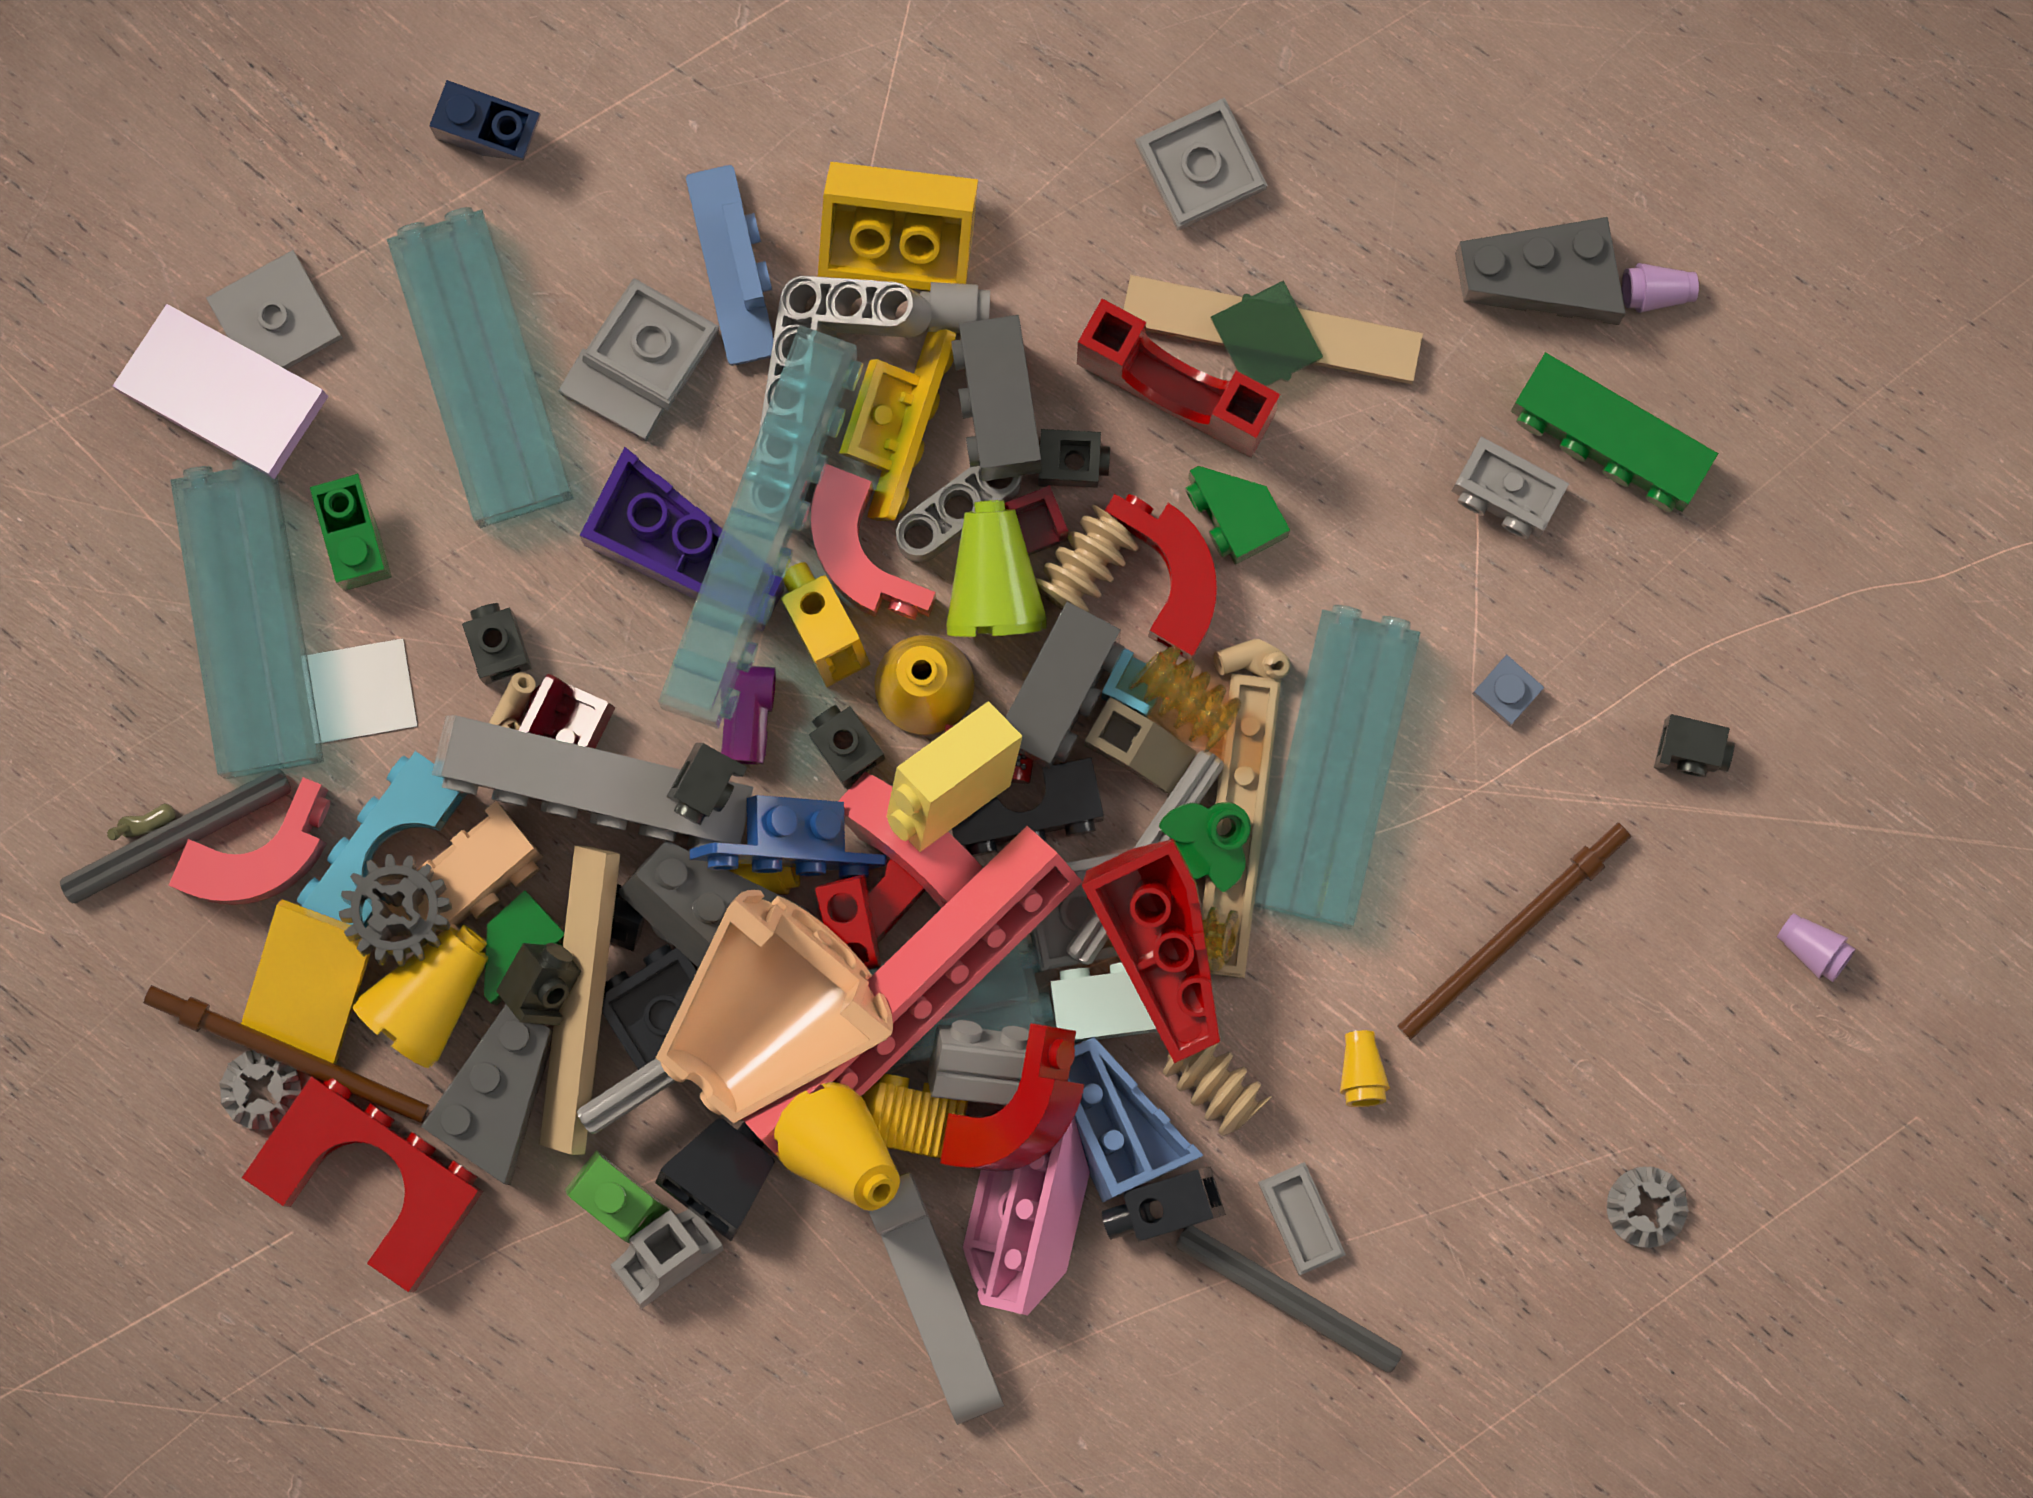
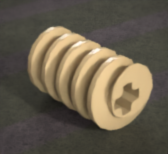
M1094 504L1092 508L1099 519L1083 516L1080 520V524L1087 535L1071 531L1067 537L1074 551L1064 547H1059L1056 550L1055 555L1062 566L1053 563H1046L1044 565L1043 571L1050 582L1035 578L1039 593L1060 610H1063L1066 602H1069L1089 612L1082 596L1087 594L1100 598L1102 594L1094 581L1097 578L1110 583L1114 580L1106 567L1108 563L1124 567L1126 562L1119 549L1123 547L1136 552L1139 548L1131 533L1122 524Z
M1218 1043L1175 1064L1169 1054L1163 1074L1165 1077H1169L1182 1072L1176 1087L1180 1092L1194 1086L1197 1088L1190 1103L1193 1106H1198L1205 1102H1210L1204 1118L1207 1121H1212L1221 1116L1224 1117L1218 1131L1221 1136L1237 1131L1273 1097L1270 1096L1257 1101L1255 1097L1261 1084L1256 1081L1243 1087L1241 1083L1247 1069L1243 1066L1229 1072L1227 1068L1233 1054L1227 1052L1215 1057L1213 1053Z

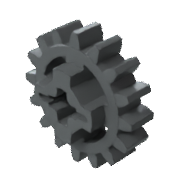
M392 854L386 855L385 867L378 868L372 860L367 861V869L370 874L364 878L359 874L353 873L350 877L357 888L355 891H342L341 893L343 901L351 905V908L339 911V917L342 922L353 923L344 931L347 939L351 942L362 938L357 946L359 954L365 957L374 949L375 960L382 966L387 961L389 955H394L399 967L405 966L406 954L412 952L420 961L424 960L425 956L422 947L428 943L438 948L441 943L435 935V931L437 929L449 930L450 928L449 921L440 915V913L452 909V904L448 898L438 897L447 889L443 880L439 879L430 882L434 871L429 864L416 871V861L413 856L408 855L402 866L396 864ZM401 879L399 884L381 885V883L389 880ZM425 893L429 901V912L426 921L421 917L418 906L424 900L422 896ZM365 900L370 903L373 915L367 921L369 925L366 928L362 917ZM381 900L395 907L403 905L410 921L394 913L389 916ZM394 936H410V938L402 941L390 942V939Z

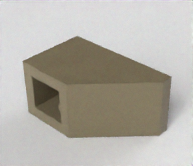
M1111 697L1085 739L1086 747L1169 795L1197 753V751L1155 722Z

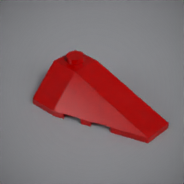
M1174 839L1130 849L1087 870L1082 887L1174 1064L1219 1043L1220 1033L1197 883Z

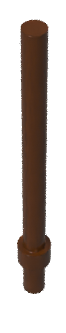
M1617 822L1590 848L1584 846L1570 859L1572 865L1397 1025L1405 1037L1411 1041L1585 879L1592 881L1606 868L1603 863L1631 838L1630 833Z
M153 985L150 986L146 993L144 1004L178 1018L179 1025L195 1032L204 1029L319 1080L328 1081L333 1078L347 1087L352 1094L421 1124L427 1115L430 1107L429 1104L209 1010L210 1004L194 997H189L188 1000H185Z

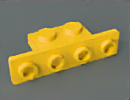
M943 329L927 333L914 374L879 359L869 361L839 454L882 470L868 511V517L876 521H894L907 504L909 497L907 484L912 468L919 463L923 455L925 445L922 438L927 423L935 415L940 402V395L937 392L943 374L950 369L954 360L951 341L955 340V332Z

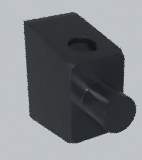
M718 1118L661 1168L655 1183L729 1241H732L769 1175L775 1160L762 1149L765 1143L745 1122L736 1129L724 1119Z
M1211 1167L1197 1169L1124 1192L1125 1204L1101 1212L1104 1227L1110 1240L1135 1233L1138 1242L1226 1215ZM1158 1200L1163 1207V1216L1155 1219L1150 1213V1203Z

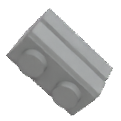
M957 1020L952 1025L938 1024L927 1077L931 1097L1006 1106L1015 1095L1021 1080L1029 1031L1018 1026H1007L1002 1031L985 1030L977 1023L967 1020Z

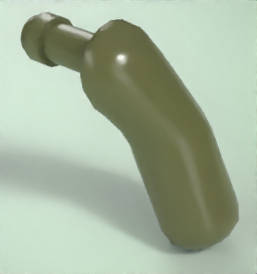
M164 803L145 815L124 816L118 821L117 827H112L108 830L107 836L110 840H117L121 835L124 837H136L151 833L175 819L174 808Z

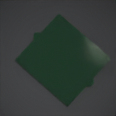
M1284 280L1253 296L1244 294L1241 302L1210 317L1236 370L1266 387L1281 379L1284 382H1288L1293 373L1323 359V355Z

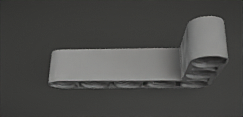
M799 276L793 278L784 286L780 296L750 487V501L756 511L785 525L800 522L809 511L837 333L904 338L916 337L926 330L932 318L931 307L924 297L903 284L887 281ZM816 294L815 305L810 311L805 313L807 301ZM862 297L860 309L856 314L850 316L852 304ZM908 301L905 314L896 319L897 308L901 303ZM809 343L807 355L798 361L797 355L803 345ZM801 391L799 404L790 410L791 399L796 393ZM793 440L792 452L783 459L782 452L785 445ZM786 489L784 502L775 508L777 494L781 490Z
M907 1172L899 1176L900 1185L895 1197L884 1207L869 1211L878 1235H881L951 1413L956 1424L959 1425L1004 1407V1404L912 1174Z

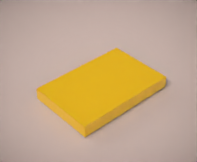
M281 899L276 905L241 1024L336 1064L353 1012V1005L356 1002L370 957V953L363 957L357 950V946L362 938L349 942L344 931L351 926L350 924Z

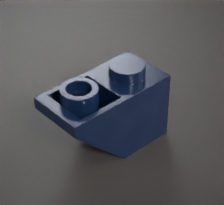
M446 80L429 126L435 138L439 141L482 156L524 161L541 114Z

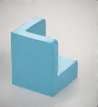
M1125 648L1102 691L1101 699L1108 702L1111 697L1148 718L1169 675L1134 658V652Z

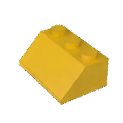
M830 162L823 193L817 277L897 282L908 288L929 291L931 290V282L967 284L978 179Z

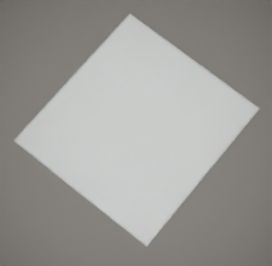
M403 639L307 655L321 743L417 726Z

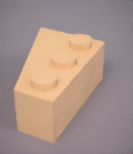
M497 801L485 810L489 815L468 833L465 830H461L450 840L453 844L432 861L427 860L416 870L419 871L423 866L429 864L434 871L430 882L439 879L443 880L447 889L438 897L448 898L452 904V909L440 913V915L449 921L450 927L458 931L459 929L456 926L471 914L478 919L494 908L500 902L496 894L511 882L517 888L532 878L540 870L535 863L544 857L509 812ZM425 893L422 896L424 900L420 903L418 909L419 914L426 921L429 912V901ZM385 903L392 913L399 917L403 916L410 921L403 905L395 907L392 904L388 905ZM437 929L435 935L438 936L444 930Z

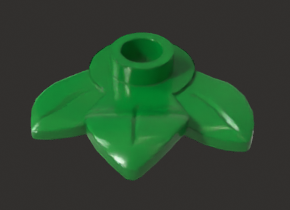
M1230 802L1217 803L1209 809L1197 803H1187L1174 808L1162 818L1159 823V829L1165 835L1175 840L1194 879L1208 874L1213 884L1221 892H1225L1241 878L1246 866L1242 846L1248 840L1251 831V822L1244 809ZM1229 818L1231 821L1230 831L1225 835H1219L1217 832L1218 823L1222 819Z

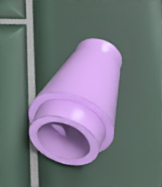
M1638 263L1635 268H1626L1624 270L1621 286L1623 302L1626 308H1635L1638 313L1684 304L1686 302H1695L1699 292L1697 274L1695 272Z
M1795 913L1790 916L1777 936L1818 979L1824 976L1831 982H1834L1856 950L1846 943L1848 937L1801 918Z

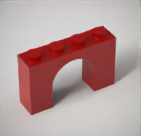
M1102 298L1077 342V365L1252 458L1275 416L1281 394L1237 370L1231 380L1227 381L1213 377L1182 362L1163 350L1146 335V321Z
M311 1076L241 1178L280 1205L291 1207L318 1166L333 1151L355 1143L372 1144L382 1149L395 1161L402 1174L405 1197L397 1220L367 1264L407 1292H415L484 1192L473 1185L478 1176L455 1160L447 1167L432 1157L437 1149L435 1146L414 1132H411L406 1139L390 1127L395 1121L394 1118L371 1103L366 1110L362 1109L349 1100L352 1095L350 1089L332 1078L323 1082Z

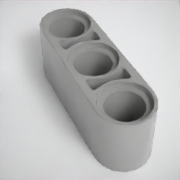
M980 466L968 468L899 521L896 529V539L901 554L906 559L915 563L927 562L961 538L964 518H952L945 511L946 503L955 496L966 497L972 502L973 506L976 501L1004 500L1006 503L1013 500L1019 493L1021 476L1013 477L1011 484L1004 489H994L986 481H982ZM914 526L927 527L933 534L931 543L922 549L910 547L905 541L906 533L910 528Z

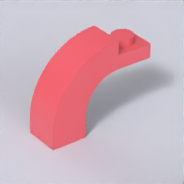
M825 463L813 496L811 530L820 564L832 585L852 605L873 617H876L883 599L890 602L888 606L890 611L903 617L916 620L918 613L929 617L936 601V592L882 571L867 558L861 548L859 528L874 490L872 481Z
M864 772L839 800V802H844L845 824L859 840L883 852L906 870L930 894L937 904L943 908L983 867L949 832L921 852L909 840H901L891 829L886 817L892 786Z
M303 777L280 830L271 841L255 851L245 854H227L188 839L168 886L208 902L228 905L259 902L284 892L308 873L321 856L327 844L323 840L310 835V831L313 826L319 828L328 813L331 802L325 798L328 789L319 783Z

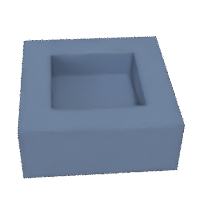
M1506 654L1472 694L1510 727L1543 690L1544 686Z

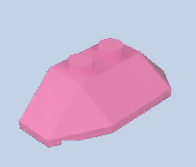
M1075 1117L1058 1143L1033 1163L1010 1171L981 1170L963 1244L971 1276L979 1290L977 1295L981 1305L1028 1316L1067 1272L1090 1174Z

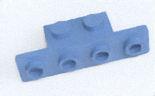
M732 165L688 174L686 176V183L728 363L731 366L770 358L774 338L763 292L772 290L766 261L756 263L752 244L761 242L755 213L747 215L744 213L736 174Z

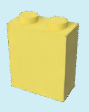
M989 701L896 768L886 817L893 832L901 840H909L919 852L1011 785L1023 736Z

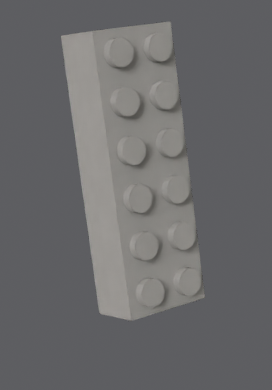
M457 715L445 717L432 771L433 776L444 778L442 788L477 795L478 786L493 790L492 800L526 807L528 798L542 801L540 811L576 819L578 810L591 813L589 823L626 830L627 822L640 825L639 835L664 841L675 842L676 834L689 836L687 846L694 848L709 843L740 844L747 817L746 798L752 796L754 788L728 781V783L734 785V789L721 812L713 809L710 816L705 817L700 826L674 812L677 802L666 797L681 769Z

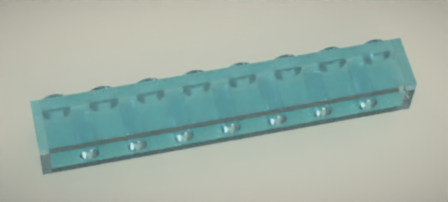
M799 325L658 700L661 709L715 729H719L722 718L731 720L741 691L734 689L740 670L747 673L750 671L758 649V644L751 642L757 624L760 623L766 626L775 604L776 597L769 595L775 576L784 578L792 559L793 550L787 548L793 529L802 531L811 507L810 502L804 501L811 482L819 485L824 474L828 456L821 453L828 436L837 437L843 423L846 409L839 407L845 389L854 391L858 383L863 363L856 361L858 357L857 345Z

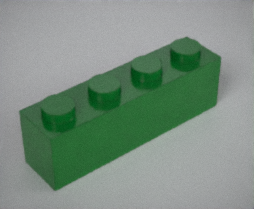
M1546 352L1510 411L1519 416L1516 422L1527 431L1538 436H1542L1544 432L1561 441L1559 447L1565 453L1580 461H1586L1587 457L1605 467L1602 472L1609 479L1625 487H1628L1630 483L1635 484L1648 492L1646 499L1667 512H1672L1674 508L1681 512L1684 511L1719 454Z

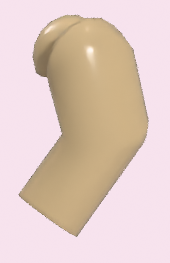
M1253 639L1214 652L1215 667L1221 675L1246 669L1263 678L1282 679L1289 673L1291 667L1290 660L1286 654L1260 639Z
M520 672L512 676L489 721L490 724L515 730L520 729L521 724L517 721L520 719L536 687L535 680L531 675Z

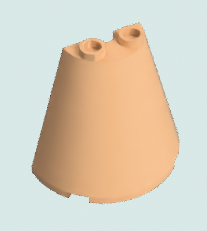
M761 890L741 892L728 906L656 1056V1059L661 1062L664 1071L677 1082H684L688 1079L696 1083L703 1090L700 1093L703 1104L717 1115L723 1114L733 1123L885 1041L893 1031V1019L888 1002L881 993H878L876 996L873 995L867 981L872 974L857 955L833 931L809 912L780 896H777L772 902L763 900L764 894Z

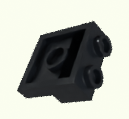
M669 944L658 948L646 956L643 962L647 967L631 977L628 976L626 971H623L605 982L602 1013L638 1070L656 1059L697 973V969L692 961L679 949L675 948L672 950Z

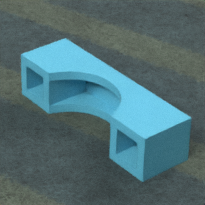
M417 751L413 753L410 759L405 755L402 756L387 776L386 780L391 785L380 799L373 796L366 803L357 817V821L361 823L360 827L350 840L343 837L335 845L327 858V862L331 864L330 868L320 881L315 877L309 881L300 893L297 902L304 908L341 921L339 911L351 908V905L343 901L341 897L342 891H355L357 887L350 876L356 873L365 878L369 874L366 862L373 859L382 843L392 835L410 828H428L441 831L467 794L442 788L444 778L433 776L434 764ZM365 900L362 917L366 928L369 925L367 921L373 915L372 906Z

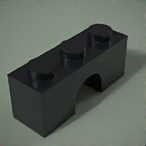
M1092 757L1052 765L1051 769L1042 767L1046 791L1043 800L1036 808L1027 812H1014L1004 807L996 796L952 828L953 837L973 857L997 852L996 843L1013 840L1026 826L1032 829L1044 841H1047L1045 833L1065 829L1066 837L1096 831L1094 823L1103 821L1104 814Z

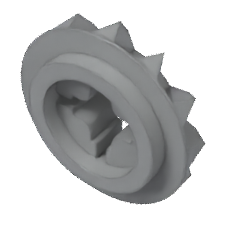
M245 1051L235 1060L228 1063L223 1078L219 1082L221 1104L234 1122L253 1130H267L277 1127L301 1092V1082L296 1069L255 1051ZM274 1072L267 1089L272 1094L271 1097L277 1101L276 1104L258 1098L254 1102H250L246 1107L245 1104L250 1100L248 1097L252 1090L243 1077L246 1075L248 1078L261 1081L265 1076L269 1077Z
M1638 1167L1627 1171L1615 1181L1607 1198V1215L1612 1228L1624 1241L1637 1247H1658L1671 1241L1682 1231L1689 1212L1684 1188L1672 1174L1656 1167ZM1638 1186L1641 1187L1643 1193L1646 1192L1650 1199L1666 1197L1668 1200L1655 1210L1657 1228L1646 1215H1634L1630 1218L1628 1216V1213L1634 1211V1208L1641 1204Z

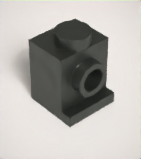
M1041 429L1040 455L1042 473H1039L1038 486L1054 485L1098 488L1099 476H1109L1110 446H1100L1101 432ZM1071 454H1078L1083 458L1084 465L1078 470H1071L1066 466L1065 459Z
M491 603L470 611L472 620L462 623L479 679L485 685L532 669L515 615L510 607L500 610L499 603ZM497 630L502 633L500 645L494 648L486 646L484 641L486 634Z
M834 705L812 721L816 730L811 732L809 737L844 788L858 779L864 772H868L885 760L884 753L850 706L841 712L838 706ZM840 732H848L853 736V743L847 749H839L834 745V738Z
M1670 714L1664 720L1654 768L1664 770L1670 765V762L1678 763L1676 771L1697 777H1706L1707 770L1712 772L1717 770L1728 772L1735 748L1734 742L1727 741L1730 728Z
M695 743L666 797L677 802L674 812L701 826L704 818L709 817L713 809L717 812L722 811L734 789V785L728 783L732 775L743 777L747 767L704 743Z
M523 943L496 992L520 1023L560 1025L563 1016L559 1010L580 975L581 970L574 963L572 954L558 944L547 943L546 945Z

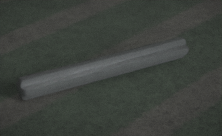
M273 769L60 880L61 889L69 902L78 903L185 848L188 839L196 842L289 794L291 791L290 783L282 770Z
M1193 1225L1185 1227L1179 1236L1176 1246L1182 1252L1379 1369L1391 1373L1400 1361L1403 1352L1397 1346Z

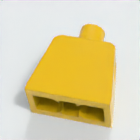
M806 562L797 563L786 569L781 574V577L789 593L781 598L826 688L871 665L862 642L827 576H820L815 579Z

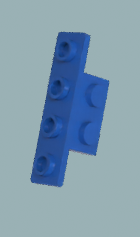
M764 795L746 798L747 845L709 843L690 849V860L708 861V869L733 870L739 868L738 863L752 864V872L777 873L782 871V867H795V872L798 876H821L826 874V870H839V878L846 879L865 874V878H868L869 870L886 866V855L845 852L844 802Z

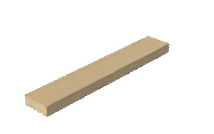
M1130 275L1123 309L1146 321V331L1408 384H1413L1423 336V333L1134 275Z
M1231 674L1221 752L1224 768L1218 776L1215 804L1230 802L1240 806L1249 816L1251 831L1248 840L1242 846L1246 861L1244 872L1230 889L1221 892L1210 880L1209 875H1206L1201 915L1210 974L1245 978L1281 680ZM1229 818L1222 819L1217 825L1219 835H1225L1231 829Z
M591 846L574 847L563 947L572 954L573 961L581 970V973L559 1010L563 1016L560 1025L553 1026L540 1145L570 1155L585 1154L588 1131L578 1117L577 1111L592 1100L620 862L619 853Z

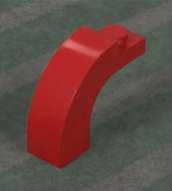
M1114 494L1104 511L1122 524L1131 535L1152 547L1161 556L1169 572L1170 594L1151 626L1148 637L1191 662L1207 635L1216 604L1217 581L1210 550L1196 526L1169 502L1157 519L1151 515L1154 509L1140 498L1128 494L1123 499Z
M1030 1023L1022 1076L1015 1095L1002 1110L988 1117L980 1118L948 1113L940 1164L987 1171H1010L1029 1165L1049 1152L1067 1131L1082 1098L1084 1084L1068 1081L1070 1066L1075 1057L1074 1042L1076 1031Z

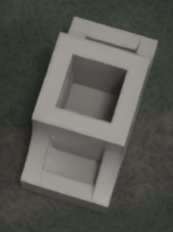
M670 1209L629 1238L630 1245L628 1249L610 1266L612 1272L639 1308L643 1309L721 1253L723 1245L706 1222L691 1210L687 1209L680 1214L674 1215Z

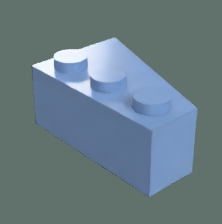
M1095 1037L1074 1046L1075 1057L1070 1066L1068 1081L1084 1084L1082 1098L1074 1117L1090 1176L1102 1202H1106L1204 1156L1194 1144H1190L1169 1122V1117L1160 1108L1157 1109L1137 1087L1138 1084Z

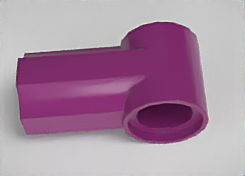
M725 664L721 699L722 708H725L721 753L740 764L764 765L768 735V714L773 711L776 667Z

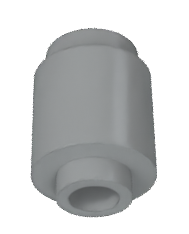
M931 282L930 292H920V295L929 302L932 318L928 332L947 329L960 334L959 323L989 319L990 290H978V285Z

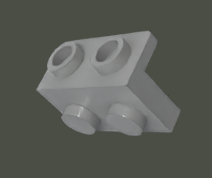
M1481 436L1456 481L1452 492L1460 496L1457 502L1466 509L1479 515H1484L1487 510L1504 519L1502 526L1516 536L1528 539L1531 534L1537 538L1541 537L1569 483Z

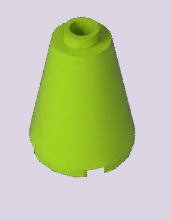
M1004 500L974 502L975 511L965 512L946 624L947 635L976 637L977 630L979 634L1001 636L1032 633L1047 629V617L1015 509H1005Z

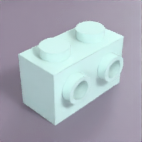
M1122 963L1109 965L1110 974L1090 976L1089 968H1077L1060 971V980L1051 981L1056 1027L1075 1030L1074 1043L1084 1042L1093 1037L1096 1040L1158 1032Z

